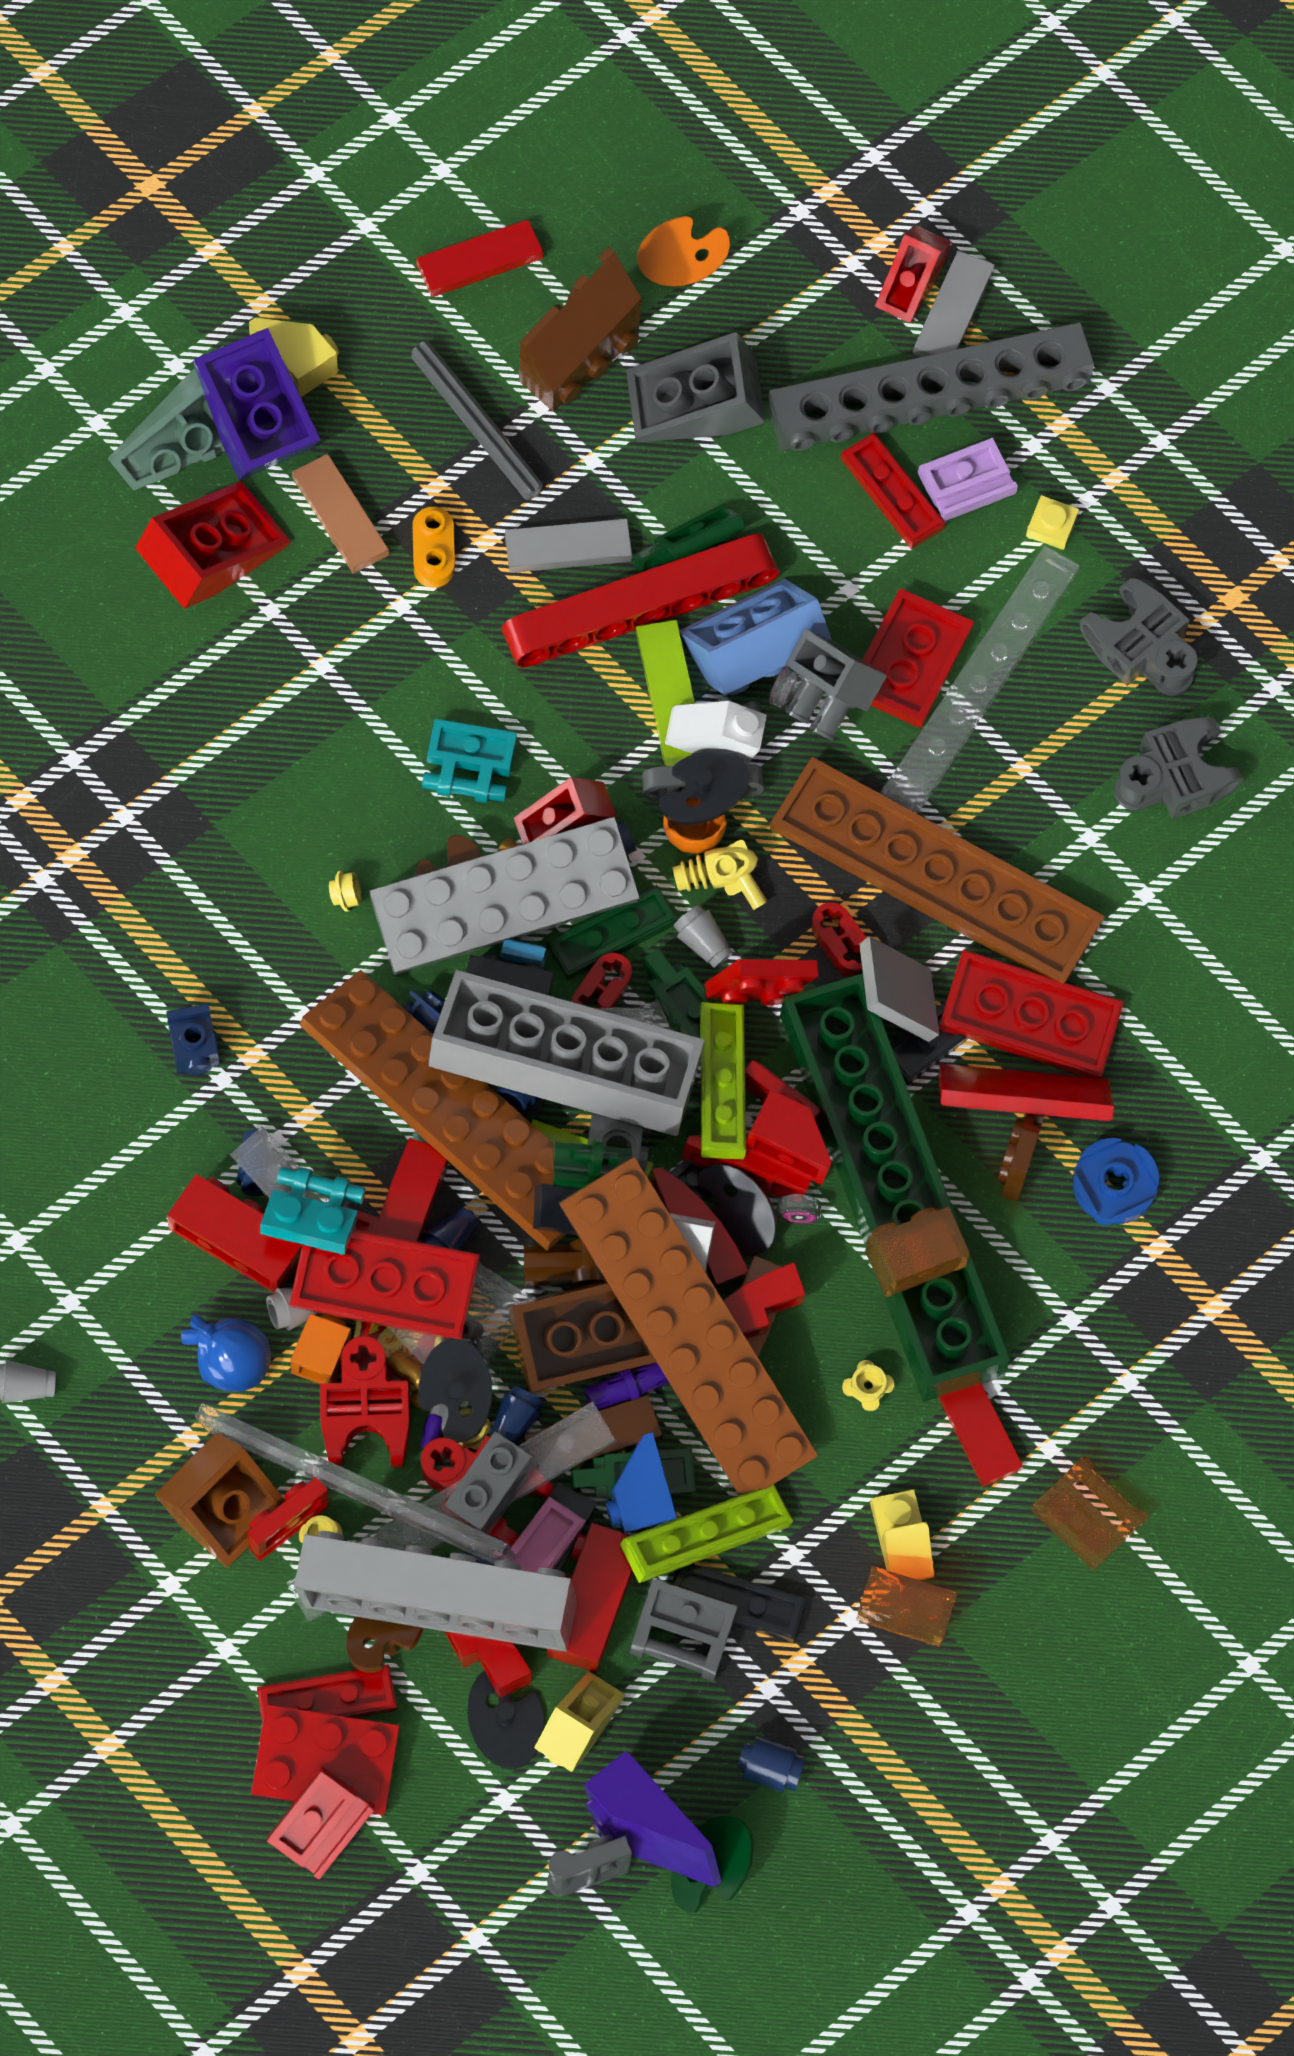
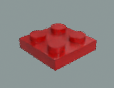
M738 959L705 982L706 999H722V1003L743 1004L748 1000H761V1004L765 1006L782 1004L783 997L803 991L805 985L819 977L817 960Z

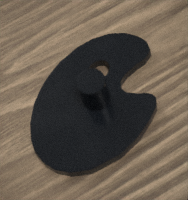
M704 750L694 753L680 760L672 768V775L686 784V788L679 792L661 796L658 807L667 819L675 823L695 825L717 819L730 811L744 795L749 781L748 767L740 756L727 750ZM691 798L701 801L697 807H690L686 802Z
M723 1163L712 1164L703 1169L698 1174L697 1182L718 1200V1207L711 1211L722 1223L742 1256H756L765 1252L775 1240L777 1220L772 1203L761 1185L745 1171L733 1165ZM726 1184L735 1186L737 1189L736 1196H731L726 1192Z
M448 1339L434 1347L421 1368L418 1382L419 1405L423 1410H429L439 1404H444L448 1408L443 1438H449L457 1443H461L474 1437L483 1427L492 1403V1381L489 1368L476 1347L462 1339ZM463 1401L469 1402L472 1406L471 1413L467 1417H463L459 1413V1406Z
M483 1671L472 1685L468 1698L467 1714L472 1737L482 1754L494 1765L506 1769L521 1768L528 1764L537 1754L538 1750L534 1747L544 1730V1717L539 1696L531 1692L519 1701H512L509 1698V1694L499 1698L486 1671ZM490 1694L496 1695L499 1700L497 1707L493 1709L488 1708L486 1705V1698Z

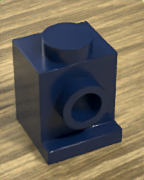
M209 1004L166 1011L177 1074L186 1072L189 1075H200L209 1072L212 1067L219 1066L218 1050ZM201 1037L200 1040L195 1043H190L187 1041L188 1039Z

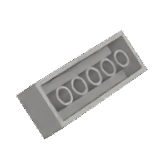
M615 817L370 890L369 893L394 975L500 944L507 939L513 940L632 904L639 899Z
M456 970L432 1037L428 1066L678 1136L699 1069L705 1039Z
M318 1531L317 1536L304 1535L294 1582V1588L305 1608L563 1652L568 1650L577 1604L571 1579L564 1578L565 1573L556 1569L539 1568L538 1573L520 1570V1565L503 1560L494 1561L493 1566L476 1563L477 1559L467 1554L451 1553L449 1558L433 1556L430 1549L420 1546L409 1545L406 1546L405 1551L388 1548V1543L372 1538H363L361 1543L344 1541L343 1535L330 1531Z

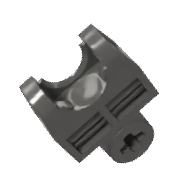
M1130 578L1119 588L1122 599L1129 607L1128 612L1132 616L1130 619L1117 622L1107 617L1101 618L1097 614L1089 612L1080 620V629L1088 645L1098 659L1126 686L1143 674L1158 691L1165 695H1181L1190 688L1193 681V672L1197 665V654L1183 640L1186 636L1189 619L1164 595L1146 583Z
M1202 717L1181 720L1145 732L1139 747L1141 755L1128 758L1121 766L1119 777L1114 786V796L1122 807L1132 811L1143 810L1164 802L1171 818L1175 819L1207 808L1227 797L1243 783L1244 778L1237 767L1225 769L1224 766L1215 767L1208 765L1200 758L1198 751L1202 750V745L1211 742L1221 733L1216 719Z

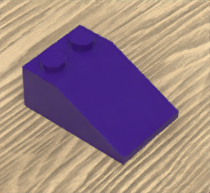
M268 328L193 360L221 443L239 481L313 449L319 442L320 438Z
M627 1751L584 1784L589 1799L585 1806L595 1819L591 1822V1825L599 1837L613 1835L614 1840L625 1836L632 1852L631 1856L712 1887H716L722 1882L711 1843Z

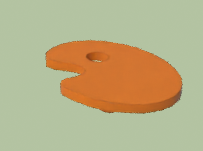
M681 216L665 221L655 227L641 242L637 252V264L645 277L660 285L674 287L696 283L714 273L723 264L730 247L727 231L717 227L702 238L694 239L691 236L693 225L691 217ZM702 248L707 249L708 255L705 259L697 260L695 258L698 250Z

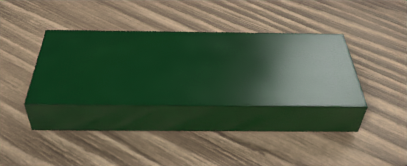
M658 885L639 893V899L635 903L602 912L547 940V948L567 981L591 969L601 956L608 953L620 954L673 927L678 918Z

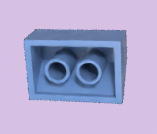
M786 579L679 630L683 644L708 684L725 696L745 691L750 683L762 677H771L781 673L785 669V664L805 628L831 639L818 599Z

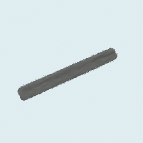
M423 341L415 346L411 351L413 361L522 497L526 500H531L542 492L543 486L541 480L430 342Z

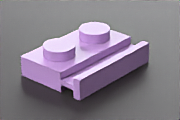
M993 438L920 465L918 469V475L934 506H937L943 521L1014 495L1018 488L1016 482H1013L1009 474L1010 470Z

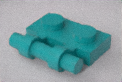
M434 719L427 763L442 765L441 774L424 772L422 788L438 791L437 794L440 796L450 797L451 793L475 797V802L488 803V800L505 802L507 786L494 784L491 781L493 774L510 776L517 733ZM460 768L479 772L478 781L454 777L455 769Z
M281 1166L277 1183L291 1186L292 1190L289 1194L273 1189L260 1224V1234L345 1255L357 1222V1210L345 1208L344 1204L345 1201L362 1204L366 1188L350 1184V1179L336 1176L335 1180L313 1175L311 1169L298 1167L297 1170ZM308 1191L330 1196L328 1203L306 1198Z

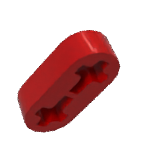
M834 902L820 905L815 910L812 918V933L842 975L852 977L862 974V962L858 964L854 959L846 961L848 951L845 944L848 945L854 954L860 952L859 944L867 937L842 905ZM824 917H828L831 921L839 920L837 930L840 936L836 934L832 927H822Z
M608 953L601 956L574 993L571 1002L583 1005L581 1002L589 1004L597 994L600 996L597 1009L612 1013L631 983L632 966L629 960L617 953ZM615 967L619 968L621 980L614 977L607 987L603 986L606 975L605 970L611 972Z

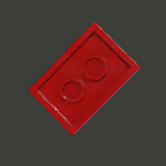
M899 588L863 660L887 675L871 706L922 729L973 629L974 621Z
M266 1704L251 1795L295 1802L323 1766L357 1791L358 1795L364 1800L373 1803L375 1808L372 1814L385 1816L399 1725Z

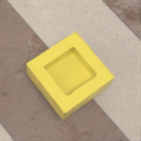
M1041 495L1028 526L1026 537L1064 550L1077 519L1079 509Z

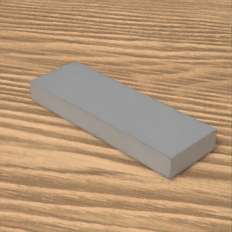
M957 251L913 349L914 355L924 357L959 349L993 274L995 264Z
M627 519L505 530L509 573L631 562L632 560Z

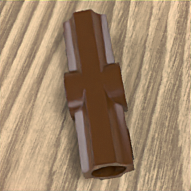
M581 1239L574 1240L566 1246H552L548 1251L542 1246H524V1286L570 1285L574 1289L606 1281Z

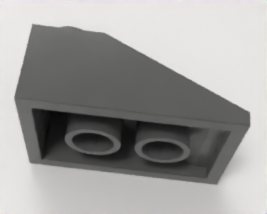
M737 332L626 369L634 434L638 442L730 435L765 423L756 353Z

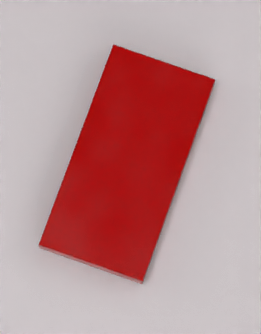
M963 949L938 1027L939 1030L955 1035L959 1033L965 1035L967 1039L1083 1077L1101 1079L1124 1001L1069 983L1062 984L1050 977Z
M939 1064L938 1083L942 1106L1102 1121L1113 1119L1114 1103L1109 1079Z
M354 1229L345 1255L302 1245L289 1305L292 1308L445 1339L461 1340L463 1338L480 1255Z

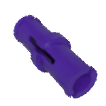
M655 1362L631 1370L618 1371V1375L585 1386L583 1389L592 1413L619 1402L640 1398V1395L668 1385L669 1382Z

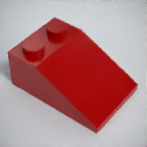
M240 481L152 517L135 549L181 606L186 609L214 597L288 547L291 541L243 482Z

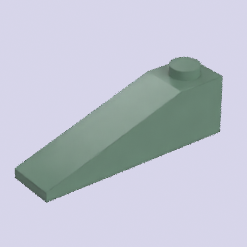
M195 368L107 458L133 491L177 474L180 469L199 461L207 462L217 458V454L225 451Z

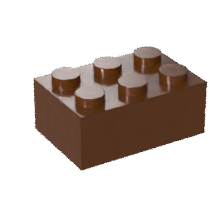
M607 1281L507 1304L526 1388L530 1392L656 1362Z

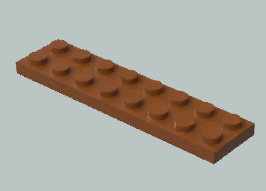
M811 757L770 823V829L1017 965L1029 971L1050 977L1062 984L1067 983L1105 917L814 757Z
M359 970L302 1016L300 1026L545 1250L548 1251L566 1235L565 1233L533 1229L535 1186L541 1183L553 1185L554 1144L486 1082L429 1067L433 1034L362 970Z
M631 1157L559 1202L563 1212L738 1496L754 1490L767 1489L818 1457L635 1157Z

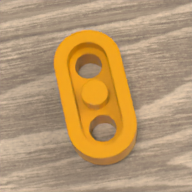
M439 507L424 508L416 514L413 520L414 575L421 584L431 588L446 585L453 578L455 572L454 523L451 515ZM429 522H437L440 524V526L438 528L432 529L427 527L426 524ZM436 558L439 559L441 563L439 565L433 566L428 564L427 561L429 559Z

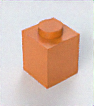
M309 1314L290 1360L291 1374L318 1384L334 1383L341 1368L343 1348L351 1340V1328L345 1327L346 1323L335 1316L322 1314L321 1317Z

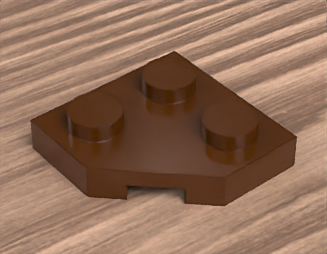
M1027 1114L1025 1120L1021 1118L1016 1119L998 1176L999 1181L1005 1182L1001 1197L1018 1202L1045 1115Z

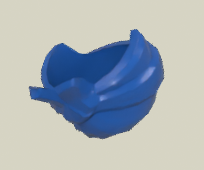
M198 1314L192 1316L190 1320L192 1329L183 1330L181 1333L182 1344L198 1345L199 1372L207 1384L227 1392H240L254 1388L263 1380L269 1369L271 1351L269 1341L259 1327L250 1321L238 1318L222 1319L215 1324H209Z

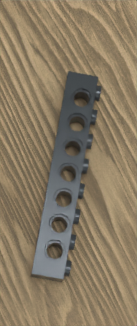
M1079 322L769 390L767 411L779 450L792 449L794 451H802L814 444L830 440L832 442H843L857 434L867 432L879 434L888 431L891 427L907 423L910 425H920L931 418L944 415L956 417L967 413L971 409L984 406L997 408L1003 406L1008 401L1021 398L1033 400L1044 396L1048 392L1061 389L1074 391L1090 383L1094 362L1081 323ZM1049 362L1052 363L1055 367H1044L1040 363ZM1009 370L1014 372L1016 375L1007 376L1003 374L1001 371ZM972 379L975 380L978 384L970 385L965 383L963 380ZM932 387L937 389L939 392L929 393L925 391L924 388ZM895 396L898 397L900 401L891 402L887 400L885 397ZM854 404L860 406L862 409L850 410L846 406ZM817 413L823 416V418L813 419L808 417L807 414Z

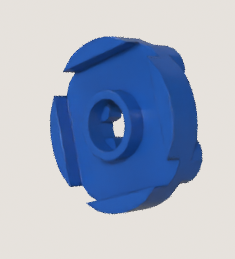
M1118 1138L1102 1139L1087 1147L1079 1158L1072 1177V1188L1078 1204L1097 1223L1106 1226L1129 1223L1143 1216L1153 1204L1159 1185V1171L1149 1152L1137 1144L1133 1146L1129 1143L1121 1142L1122 1139ZM1113 1172L1116 1177L1124 1176L1127 1181L1123 1183L1122 1190L1109 1188L1106 1185L1109 1179L1108 1173Z

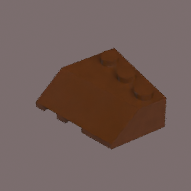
M609 247L598 257L602 261V265L589 279L582 274L573 284L574 289L569 294L567 303L563 307L560 304L554 305L520 341L519 382L552 412L563 403L567 405L574 401L581 392L583 385L592 378L594 380L600 378L608 370L613 359L620 353L622 355L629 353L639 341L642 298L615 252Z

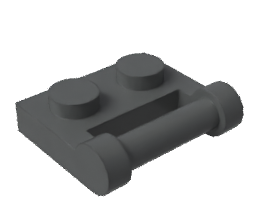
M653 1578L629 1654L640 1658L645 1654L700 1672L702 1673L701 1678L714 1682L738 1605L658 1578ZM652 1626L710 1644L708 1656L650 1638Z
M613 1835L600 1837L587 1844L589 1850L575 1855L564 1850L555 1852L551 1856L548 1866L550 1873L547 1878V1887L550 1893L559 1897L566 1896L628 1873L632 1852L626 1837L624 1836L614 1840Z

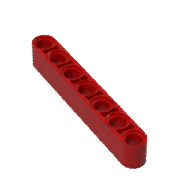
M753 534L517 615L506 621L502 625L501 630L517 667L527 668L635 631L636 626L658 623L762 587L775 580L780 571L764 535Z

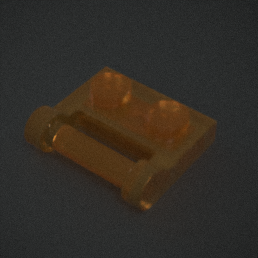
M1083 1456L1032 1505L1031 1511L1095 1571L1146 1522L1149 1516L1140 1507L1135 1510L1093 1469L1095 1464L1087 1456ZM1081 1481L1123 1522L1116 1528L1074 1487L1077 1483Z

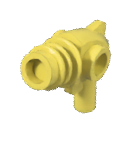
M738 840L728 847L705 851V863H702L700 855H697V865H694L693 860L689 859V867L687 868L683 861L680 862V865L672 867L678 891L687 889L690 892V884L694 883L696 889H699L700 881H702L704 889L707 890V879H709L714 889L725 887L728 895H735L742 891L753 910L767 902L764 894L750 874L757 866L758 857L747 848L743 840Z

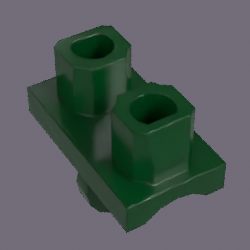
M593 1138L591 1145L555 1142L553 1146V1185L576 1189L583 1188L632 1157V1149L603 1146V1139Z

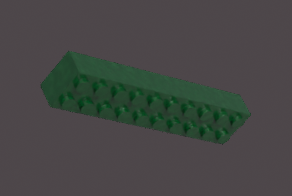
M863 973L783 997L780 1012L781 1021L810 1099L821 1110L819 1117L820 1126L923 1402L980 1383L983 1384L1005 1377L1010 1358L879 1015L867 1009Z

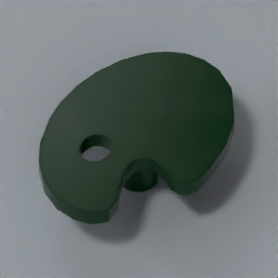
M719 1816L708 1820L697 1829L713 1847L722 1881L716 1886L719 1896L723 1900H731L741 1889L751 1869L754 1841L751 1830L741 1819L732 1816ZM672 1871L671 1889L675 1902L685 1912L697 1913L709 1885L699 1881L693 1883L689 1877Z

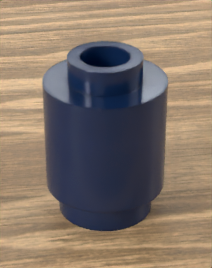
M756 1736L754 1744L744 1743L737 1768L745 1770L742 1779L783 1792L784 1788L796 1791L806 1757L796 1754L797 1749Z

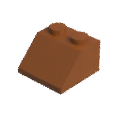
M215 1433L155 1494L175 1521L227 1568L250 1546L247 1537V1531L251 1529L249 1526L250 1522L263 1510L269 1508L271 1511H274L285 1502V1499L241 1445L218 1433Z

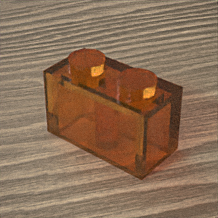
M949 1206L938 1211L934 1207L927 1208L911 1217L912 1221L896 1226L895 1223H887L872 1231V1236L868 1237L865 1253L885 1297L966 1267L970 1252Z
M872 1566L855 1621L940 1647L957 1592Z

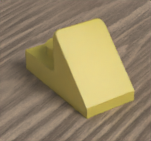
M909 1490L871 1498L870 1505L890 1586L933 1578L934 1569L929 1527L927 1522H922L915 1491Z

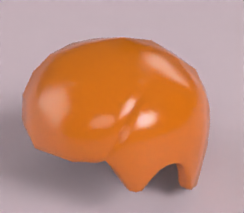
M691 798L686 802L690 807H697L701 803L696 798ZM725 814L712 821L695 825L675 823L665 816L663 818V827L669 842L682 852L700 854L713 849L722 840L727 826Z

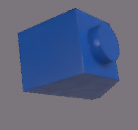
M653 1432L645 1434L640 1438L610 1491L612 1500L605 1502L611 1526H620L621 1533L623 1534L670 1522L677 1518Z

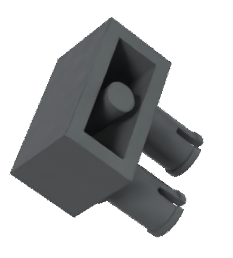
M805 628L785 664L799 673L800 678L803 679L789 706L786 707L785 712L808 724L810 717L825 692L827 698L809 728L833 741L849 708L854 709L857 707L867 712L887 675L839 643Z

